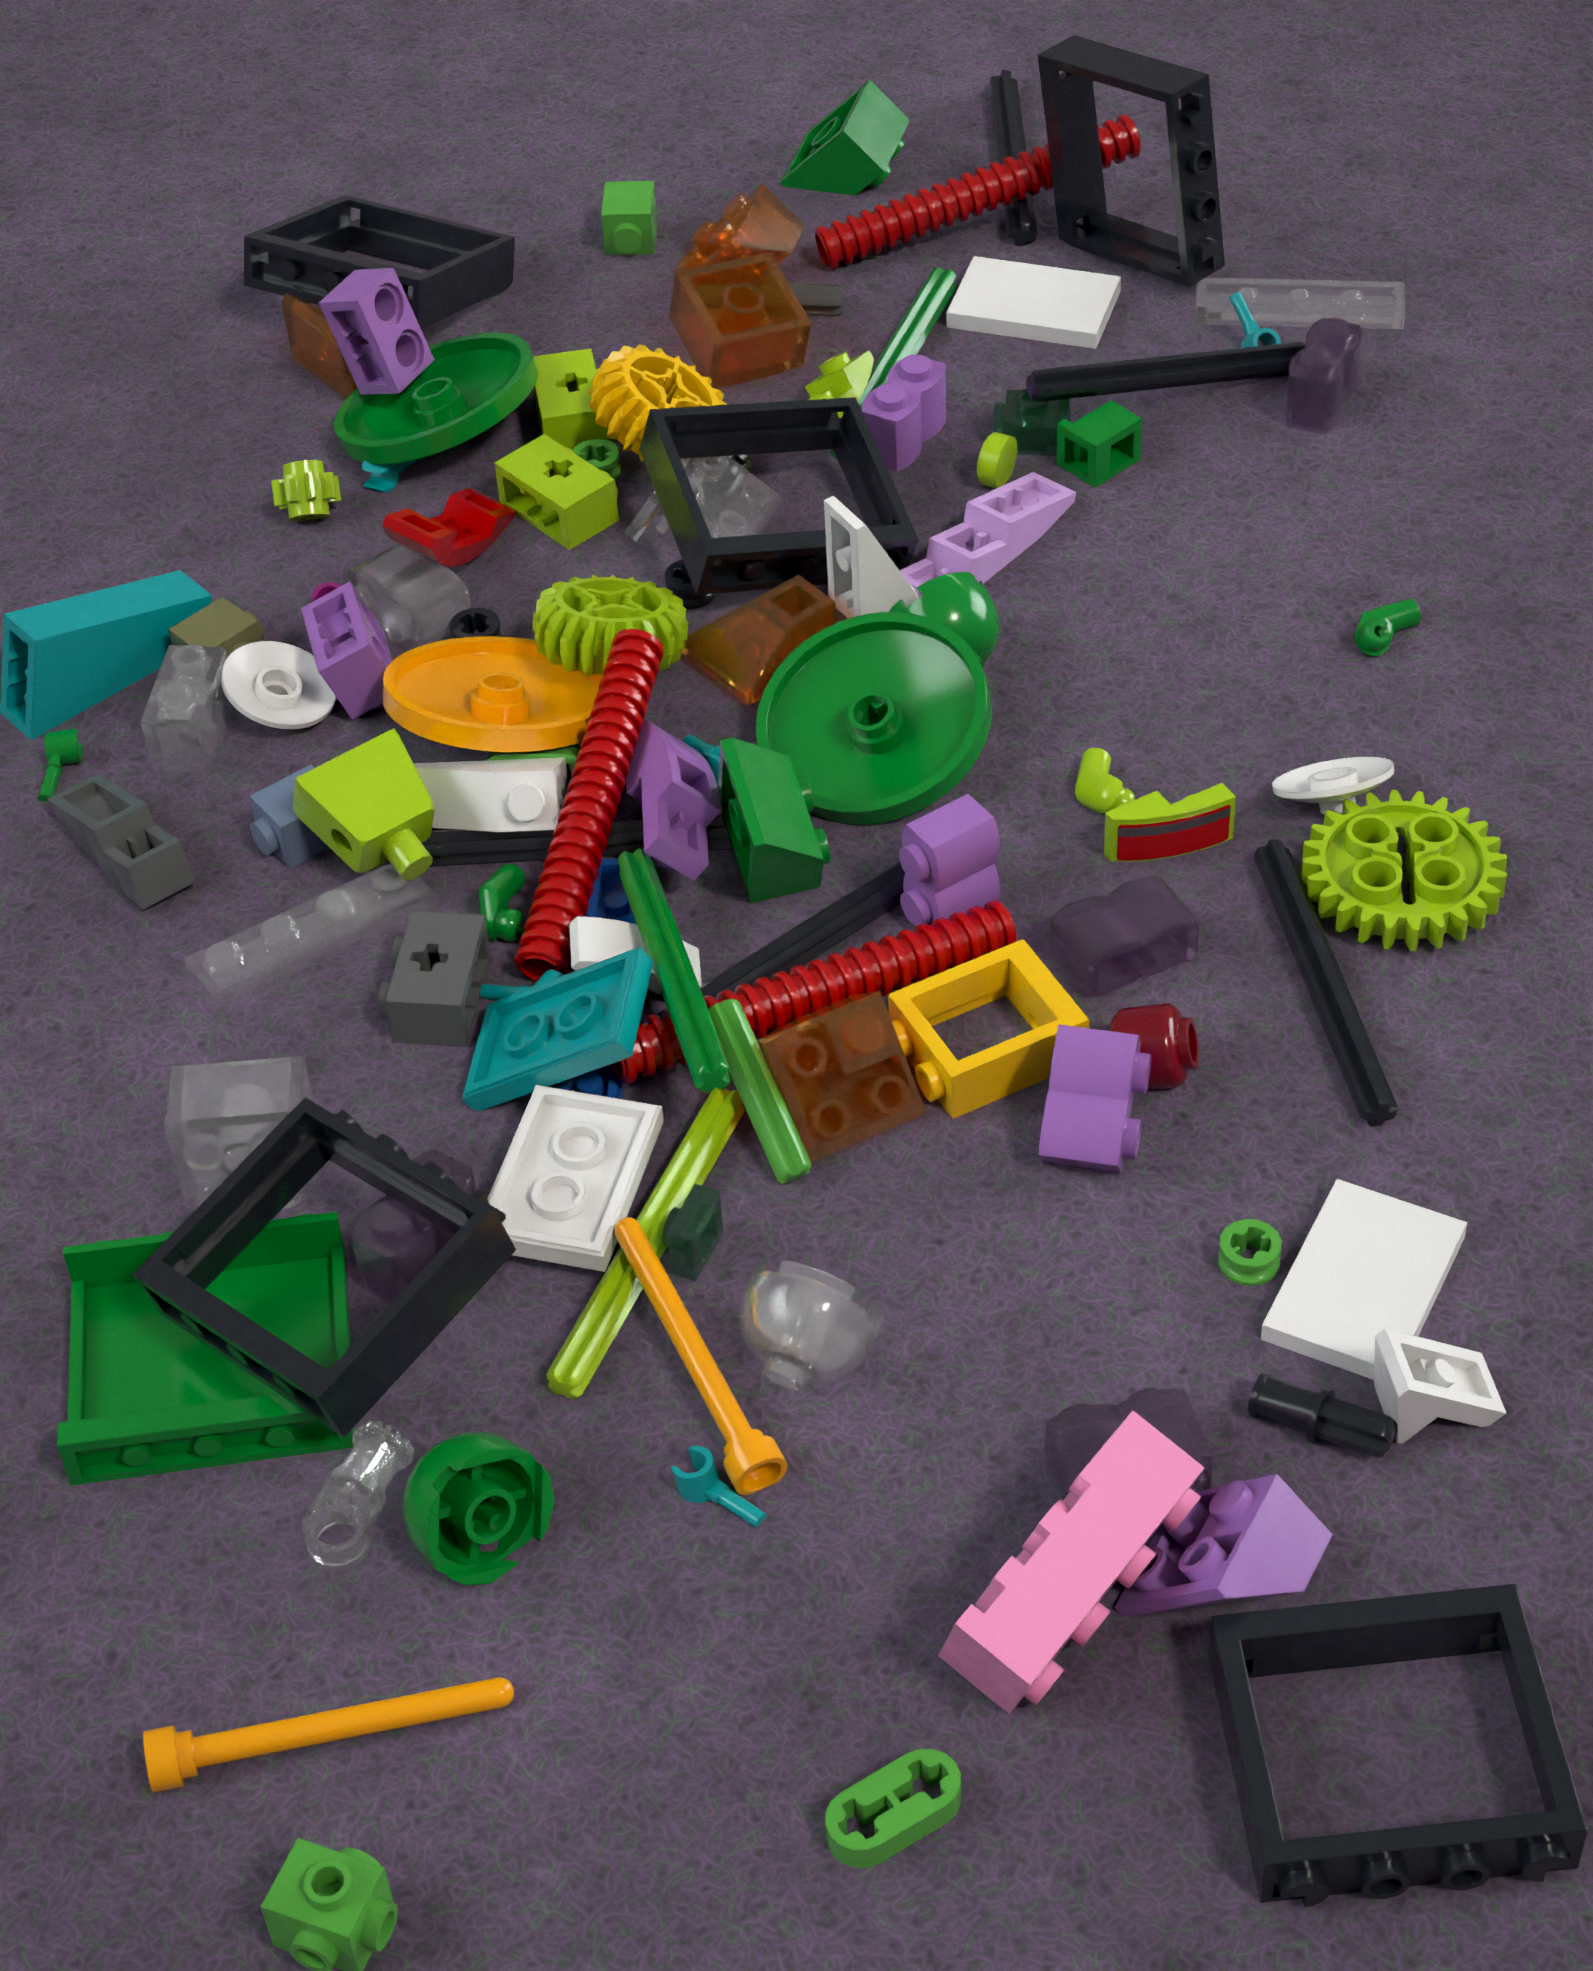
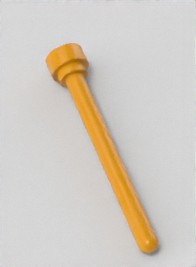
M631 1217L620 1219L614 1228L615 1237L726 1441L724 1447L726 1457L723 1461V1467L736 1492L741 1495H749L779 1482L785 1475L788 1464L775 1440L770 1436L763 1435L760 1430L751 1428L639 1222Z
M496 1677L193 1737L191 1730L177 1732L175 1725L143 1731V1744L151 1791L156 1793L184 1787V1779L198 1776V1768L503 1708L513 1700L514 1687L506 1678Z

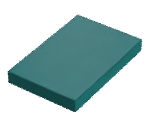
M641 947L635 948L487 1004L462 1100L472 1110L482 1111L532 1093L536 1085L549 1087L632 1057L654 961Z

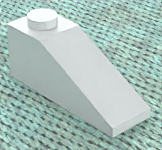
M832 496L825 499L824 514L830 626L855 616L889 612L892 606L900 599L903 600L906 607L919 597L915 589L907 582L868 527L836 497Z
M566 757L413 763L433 801L435 811L432 828L515 832L555 830L558 824L557 820L560 811L563 809L562 804L568 787Z

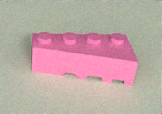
M1132 1410L1070 1486V1492L1063 1501L1059 1499L1038 1523L1023 1544V1550L1018 1557L1014 1558L1011 1556L993 1577L990 1585L978 1599L975 1606L971 1604L958 1619L938 1656L1009 1714L1012 1713L1024 1697L1037 1706L1064 1672V1669L1053 1660L1070 1638L1083 1648L1111 1612L1100 1603L1101 1599L1116 1581L1129 1590L1156 1555L1145 1544L1159 1526L1164 1524L1172 1532H1175L1201 1499V1496L1190 1487L1205 1467Z

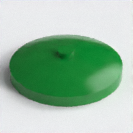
M488 332L465 335L429 346L434 361L402 392L395 394H360L357 388L343 402L334 420V430L343 450L351 459L358 462L394 464L442 452L481 434L514 411L534 388L538 378V366L529 345L525 340L513 334Z
M878 612L855 616L837 622L812 635L794 649L778 666L770 678L759 703L756 718L757 745L790 755L796 777L806 776L810 785L814 806L813 811L808 813L822 819L848 825H868L893 821L911 815L936 802L951 791L971 770L981 754L990 731L992 720L991 692L983 668L972 648L960 635L942 623L924 616L903 612Z

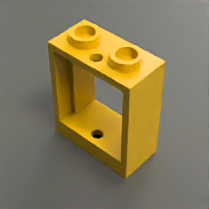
M1022 939L888 994L889 1022L884 1025V1034L893 1055L899 1060L907 1058L914 1067L918 1085L926 1099L930 1102L938 1099L950 1117L954 1119L1050 1078L1058 1025L1089 1028V1019L1025 940ZM1007 996L1033 1029L958 1061L932 1026Z

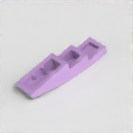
M1031 472L966 503L964 522L930 537L926 558L900 570V572L915 589L919 598L922 596L917 589L918 586L928 580L948 573L969 572L975 576L978 583L981 580L984 584L1041 538L1075 502L1076 492L1035 472Z

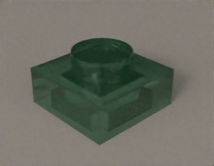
M694 1184L682 1207H674L670 1211L664 1225L662 1242L669 1249L671 1274L697 1281L724 1233L720 1191Z

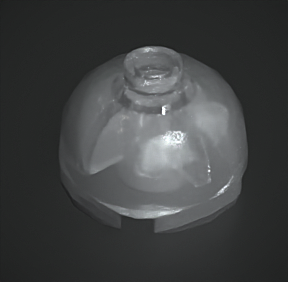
M767 1259L759 1260L743 1293L739 1309L740 1333L751 1354L765 1364L763 1375L767 1379L788 1389L801 1390L805 1382L828 1384L842 1380L860 1366L875 1343L885 1319L881 1307L872 1300L868 1312H866L862 1307L852 1302L857 1288L822 1270L794 1261L782 1260L777 1272L767 1271Z

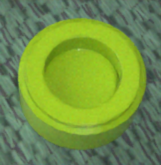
M993 432L986 438L977 463V478L981 485L997 489L1005 485L1010 478L1017 457V441L1015 437Z

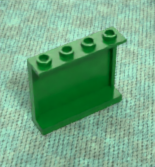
M337 1211L303 1214L296 1217L271 1220L205 1289L328 1371L351 1347L347 1254ZM174 1232L112 1241L102 1240L89 1244L63 1247V1257L71 1279L68 1421L58 1423L57 1447L71 1486L356 1448L355 1427L345 1437H342L158 1312L133 1274Z

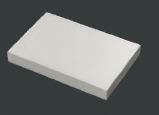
M974 256L946 312L947 328L1096 349L1120 294L1121 276Z
M536 1085L487 1199L491 1206L506 1215V1219L502 1224L516 1248L512 1255L606 1272L617 1243L614 1234L615 1225L620 1219L628 1215L663 1125L662 1106Z
M1336 1179L1262 1324L1261 1340L1374 1380L1375 1336L1384 1328L1419 1336L1465 1238L1467 1222Z

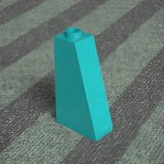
M181 570L5 613L3 615L0 714L32 740L176 660L168 629L211 604L212 595Z

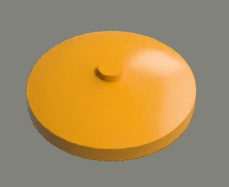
M499 636L454 638L413 648L391 661L386 667L383 676V705L387 714L406 730L442 744L490 752L550 750L582 742L603 675L592 674L586 676L583 671H567L563 668V664L554 665L548 662L547 657L538 653L537 644L532 639Z

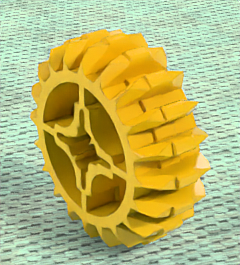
M641 344L635 349L624 345L619 352L612 351L608 359L603 361L595 374L589 391L591 396L589 407L597 414L595 422L599 426L608 428L607 437L621 442L624 445L623 451H633L639 455L641 461L644 460L639 449L650 409L727 404L722 401L724 394L720 390L711 387L712 379L701 376L696 371V365L688 366L681 362L679 355L673 358L666 355L661 348H657L652 352L645 345ZM712 457L681 459L684 468L697 470L701 464H708Z

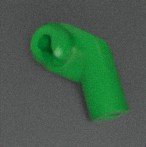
M1408 598L1363 611L1353 636L1358 650L1364 655L1371 657L1380 656L1389 649L1394 632L1419 625L1421 615L1416 601Z
M514 864L501 866L478 891L480 915H485L488 938L494 942H497L498 939H503L506 942L513 943L519 940L524 932V926L519 925L525 919L524 915L517 909H509V901L524 887L526 881L523 871Z

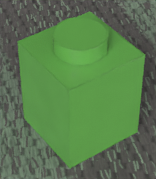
M654 181L605 182L601 212L605 255L655 253L658 217Z

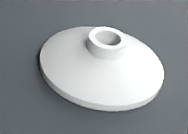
M275 641L249 643L234 650L223 665L221 685L225 696L239 712L260 724L279 729L306 728L325 719L334 706L336 696L318 672L314 655L294 645Z
M1341 758L1291 770L1277 777L1272 782L1274 794L1279 797L1298 802L1319 803L1320 813L1322 814L1327 810L1342 813L1344 800L1349 799L1356 803V796L1378 787L1389 779L1395 770L1393 762L1386 758Z

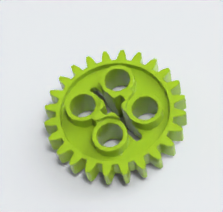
M1391 790L1389 801L1381 802L1372 792L1366 793L1365 806L1360 807L1355 802L1346 799L1343 801L1342 814L1327 810L1324 813L1323 825L1313 824L1311 826L1310 840L1304 841L1301 879L1307 885L1306 894L1310 897L1311 902H1319L1318 916L1320 918H1327L1337 915L1335 929L1337 932L1340 933L1355 926L1359 928L1358 942L1364 943L1374 934L1382 936L1383 949L1387 950L1392 947L1396 939H1404L1409 950L1416 951L1419 939L1427 938L1434 947L1439 949L1442 948L1445 933L1462 942L1466 940L1467 926L1482 930L1485 927L1486 914H1497L1499 899L1504 897L1507 873L1505 872L1507 855L1499 853L1500 837H1487L1488 822L1477 821L1468 824L1470 809L1464 807L1451 813L1447 811L1448 798L1442 797L1433 805L1425 804L1424 794L1421 791H1417L1411 801H1403L1397 790ZM1398 835L1403 836L1406 855L1404 866L1406 880L1410 882V905L1404 903L1402 897L1401 883L1403 872L1401 855L1397 853Z

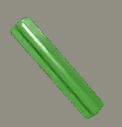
M728 999L717 1003L708 1010L727 1058L728 1070L776 1179L781 1184L799 1180L810 1173L811 1161L743 1008L736 999Z

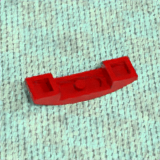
M468 488L449 495L442 515L428 518L406 508L387 514L382 526L386 535L394 542L443 566L457 567L472 561L487 550L513 520L517 511Z

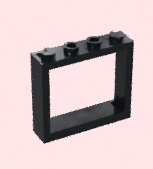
M1075 35L1038 54L1059 239L1078 249L1187 287L1193 286L1225 267L1209 74ZM1093 81L1165 102L1178 237L1107 213ZM1179 98H1180V100H1181V109H1180V110H1179V102H1178V99H1179Z
M343 195L245 235L244 286L319 305V302L354 270L394 268L422 330L507 289L513 283L515 237ZM351 207L360 209V219L351 221ZM349 249L424 268L429 271L418 273L341 252ZM408 286L413 287V296L408 295Z
M856 397L649 410L639 450L696 595L828 585L825 530L712 538L681 462V459L833 449L866 526L899 571L910 566L919 539ZM837 412H843L842 418H839Z
M305 1097L139 1267L133 1276L162 1316L342 1437H345L516 1251V1248L502 1224L506 1219L505 1213L491 1206L483 1192L475 1190L471 1195L458 1188L454 1180L436 1164L429 1161L423 1166L417 1164L409 1158L408 1154L398 1143L387 1135L380 1134L375 1139L365 1133L357 1121L344 1110L334 1115ZM330 1160L454 1236L328 1371L205 1289Z
M1516 1584L1211 1616L1208 1657L1260 1903L1302 1899L1305 1908L1323 1902L1329 1895L1362 1892L1366 1897L1372 1899H1387L1402 1894L1411 1886L1442 1883L1444 1887L1451 1890H1469L1484 1884L1489 1878L1521 1874L1527 1880L1544 1882L1546 1872L1578 1868L1587 1834V1826ZM1496 1651L1501 1652L1546 1812L1284 1840L1248 1678Z

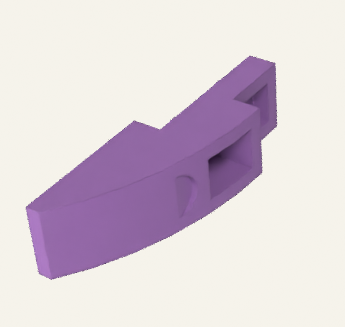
M644 719L642 720V729L638 735V743L634 749V756L629 764L630 770L626 777L627 793L642 807L644 852L650 855L652 860L665 869H674L694 881L709 865L706 827L721 812L720 796L715 776L700 752Z

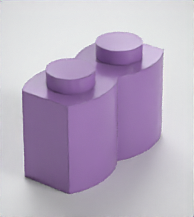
M908 355L899 360L890 369L887 383L875 388L865 398L862 404V413L887 469L897 472L912 464L921 452L922 442L935 436L946 422L945 363L931 360L923 355Z
M969 794L906 824L903 829L899 860L905 871L903 881L904 893L900 896V902L904 914L914 926L923 923L931 926L932 921L944 917L949 920L950 915L961 911L966 914L967 910L971 907L978 905L983 908L984 904L989 901H999L1000 884L995 866L1000 851L997 824L995 818Z
M1058 1025L1038 1155L1042 1162L1121 1173L1124 1158H1137L1141 1135V1119L1130 1118L1134 1093L1146 1094L1151 1068V1054L1140 1053L1141 1042L1139 1035Z

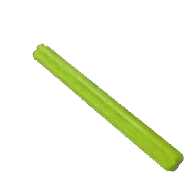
M714 1088L710 1092L636 1219L659 1260L744 1113L741 1097L736 1090L729 1091L726 1088L723 1090ZM621 1246L546 1373L549 1381L548 1388L556 1395H563L568 1399L574 1400L583 1394L643 1289Z

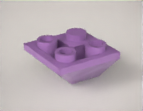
M1278 1474L1247 1481L1236 1480L1225 1486L1198 1491L1196 1493L1201 1496V1499L1175 1532H1172L1164 1524H1161L1156 1530L1148 1545L1156 1553L1155 1557L1129 1590L1125 1587L1114 1608L1119 1614L1131 1617L1254 1601L1304 1592L1333 1534Z

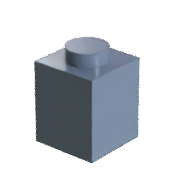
M312 765L250 796L255 819L250 824V830L254 841L265 855L275 853L289 869L329 849L293 811L295 778L314 769Z

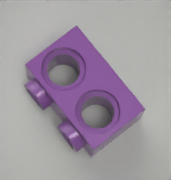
M394 268L354 270L319 302L360 394L400 393L434 361V357Z
M350 581L302 607L301 611L318 672L353 720L370 710H376L384 706L383 676L386 667L393 659L382 626Z

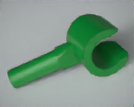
M77 729L52 731L45 735L44 744L48 762L38 794L40 802H48L47 799L54 796L60 775L63 773V765L83 763V746L78 742Z

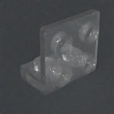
M729 456L681 459L712 538L759 535L783 501L778 493ZM655 490L624 531V534L637 543L643 544L654 528L664 534L669 527Z

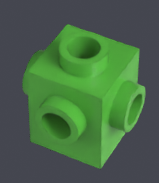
M297 1838L261 1905L273 1947L289 1952L298 1963L314 1971H332L333 1968L341 1971H363L373 1950L381 1951L389 1942L398 1915V1907L393 1901L385 1868L376 1859L355 1848L345 1847L338 1852Z

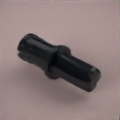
M1265 1372L1259 1375L1253 1386L1248 1402V1413H1250L1249 1416L1252 1418H1261L1305 1433L1306 1440L1315 1445L1319 1443L1320 1439L1376 1458L1383 1457L1391 1447L1395 1434V1421L1390 1416L1336 1399L1333 1389L1325 1387L1319 1393L1271 1377V1374Z

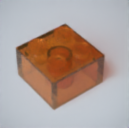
M771 252L675 272L669 319L700 375L712 379V388L777 375L804 367L812 323Z

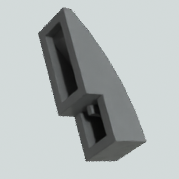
M97 774L47 799L51 810L78 845L119 890L143 910L196 883L181 841L155 825L147 803L103 775Z

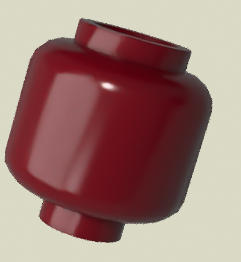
M1162 1003L1122 1008L1113 1016L1109 1031L1139 1035L1141 1042L1140 1053L1151 1054V1068L1147 1091L1179 1087L1187 1079L1189 1070L1198 1067L1199 1044L1194 1021L1191 1017L1183 1018L1179 1009L1172 1004Z

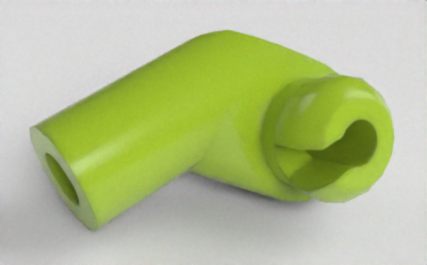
M1089 748L1083 753L1075 784L1077 800L1082 805L1099 814L1135 800L1133 792L1128 788L1122 787L1123 782L1109 774L1111 765L1110 755L1103 749Z

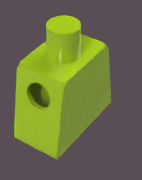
M394 728L295 778L294 813L355 872L365 873L389 861L404 881H409L423 874L432 864L433 858L422 842L431 836L435 811L433 801L399 734Z

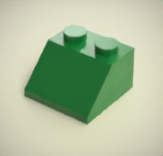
M869 79L806 132L780 184L788 188L854 196L866 186L873 190L892 171L889 162L903 148L905 142L901 138L910 120Z
M736 738L720 740L718 790L721 815L750 904L821 887L823 865L831 862V855L823 828L814 829L808 813L813 811L814 806L810 785L806 776L796 777L790 755Z

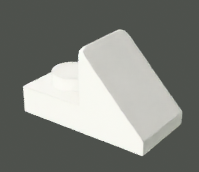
M1384 1328L1375 1336L1374 1386L1384 1414L1390 1416L1396 1423L1394 1434L1396 1443L1403 1444L1437 1417L1485 1427L1490 1426L1506 1414L1482 1353Z

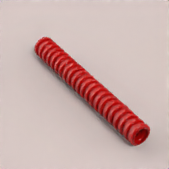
M1119 115L1116 122L1108 119L1103 122L1101 128L1098 126L1102 169L1110 168L1112 161L1116 164H1121L1126 160V156L1134 159L1140 155L1141 141L1134 122L1127 115ZM1048 142L1045 149L1041 146L1033 147L1031 154H1028L1026 151L1019 152L1015 160L1013 157L1008 156L1004 158L1001 165L996 161L989 164L988 170L978 167L975 169L974 175L968 172L962 173L958 181L951 177L946 180V185L944 186L940 183H935L932 185L931 191L921 188L917 191V196L915 197L908 193L903 196V201L901 202L897 199L889 200L887 207H884L882 204L875 205L874 212L870 213L867 209L862 210L858 218L848 215L844 223H840L838 220L832 221L830 224L831 228L826 229L823 225L817 227L815 240L824 264L831 270H835L838 268L839 262L843 261L846 265L851 264L855 256L861 260L865 259L869 251H872L874 254L881 253L882 246L886 245L889 249L894 248L898 240L905 244L910 242L912 235H915L917 238L924 237L925 230L929 229L930 232L935 233L939 231L942 224L947 228L953 226L955 219L964 222L967 221L969 214L978 217L982 215L985 208L990 212L996 210L998 203L1002 206L1010 205L1012 198L1021 201L1025 199L1026 193L1032 196L1037 195L1041 187L1047 191L1053 189Z
M640 629L621 630L615 634L612 641V648L610 649L603 677L598 687L599 691L596 694L594 706L589 716L590 720L587 723L585 735L580 745L581 749L571 774L572 779L568 784L567 794L563 800V809L560 811L557 820L558 824L553 833V840L548 849L549 855L545 859L544 870L538 881L539 886L534 894V902H532L529 911L530 917L526 921L525 933H523L519 943L520 949H518L514 959L516 968L523 975L535 981H538L539 976H542L548 970H556L563 975L570 972L569 923L577 916L584 917L588 911L589 900L594 891L593 885L597 880L598 869L603 861L602 854L605 852L608 844L607 839L610 836L612 823L616 817V808H618L621 793L626 783L625 779L630 770L629 764L633 759L634 749L639 739L638 735L643 726L642 720H644L647 705L652 695L651 691L656 682L655 677L658 674L660 662L664 655L663 644L659 639Z
M992 900L985 903L983 908L978 905L969 908L966 914L961 911L950 915L949 920L941 917L932 921L931 926L926 923L920 924L915 927L914 932L905 929L898 932L896 938L891 935L880 938L879 944L874 941L866 942L862 945L861 951L856 947H851L844 951L843 956L833 953L826 957L825 962L815 959L808 963L807 968L802 965L794 966L791 968L789 975L784 971H780L772 975L771 981L766 977H762L754 981L753 987L744 983L736 987L735 993L726 989L718 993L717 999L708 995L704 997L708 1009L728 999L738 1000L755 1038L758 1040L766 1036L767 1030L773 1034L783 1031L785 1023L793 1028L802 1024L803 1017L811 1022L820 1018L821 1011L826 1015H831L838 1012L839 1005L844 1009H849L856 1005L857 1000L866 1003L873 1000L875 994L880 997L887 996L892 992L893 988L900 990L909 986L910 982L913 984L928 978V976H934L1012 944L1017 940L1016 928L1012 916L1005 906L997 900ZM668 1009L663 1011L662 1018L655 1014L646 1016L643 1024L639 1023L632 1057L610 1064L615 1075L625 1084L636 1081L638 1073L644 1078L654 1075L656 1067L662 1071H667L674 1067L675 1061L681 1065L687 1064Z

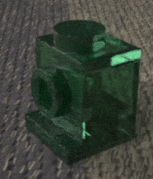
M1027 388L1023 390L1007 389L1006 402H995L993 432L1015 437L1017 441V454L1057 456V423L1063 419L1071 422V399L1034 402L1030 400Z

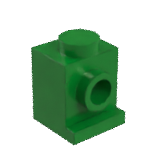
M1110 400L1074 423L1063 419L1057 423V465L1096 488L1141 460L1142 418Z

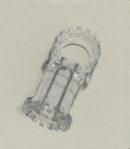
M368 1420L366 1424H361L353 1433L352 1442L354 1446L342 1465L328 1472L324 1478L322 1490L311 1507L306 1510V1517L302 1519V1530L308 1556L315 1565L324 1570L341 1571L350 1569L361 1563L369 1554L372 1545L370 1528L386 1504L384 1492L395 1474L408 1468L414 1459V1449L409 1446L411 1442L407 1438L399 1440L401 1436L399 1431L394 1435L390 1433L393 1426L387 1424L385 1429H383L381 1421H376L373 1424L371 1420ZM348 1524L357 1529L355 1535L345 1543L331 1545L324 1544L318 1540L320 1534L332 1525Z

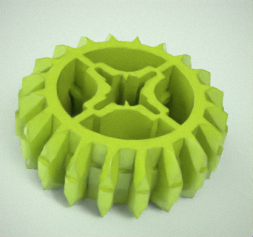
M592 574L590 578L586 579L572 577L568 582L559 581L552 584V588L541 591L540 599L536 602V612H533L532 630L535 631V643L537 644L538 653L547 657V661L554 665L563 664L565 670L583 671L586 676L592 674L603 675L607 658L612 648V641L615 634L621 630L640 629L659 639L664 648V655L660 662V671L668 669L670 664L680 660L681 652L684 651V643L688 636V621L686 620V608L683 607V600L673 595L672 591L666 587L657 588L656 584L652 581L639 582L634 577L623 579L616 578L614 575L610 577H597Z

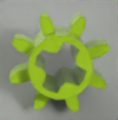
M302 460L284 464L282 466L284 479L271 480L274 507H279V510L288 509L289 520L293 522L328 518L330 516L328 503L341 502L338 476H334L333 472L324 473L323 461Z

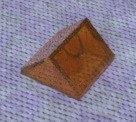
M286 293L282 300V307L292 360L347 399L358 387L322 309Z

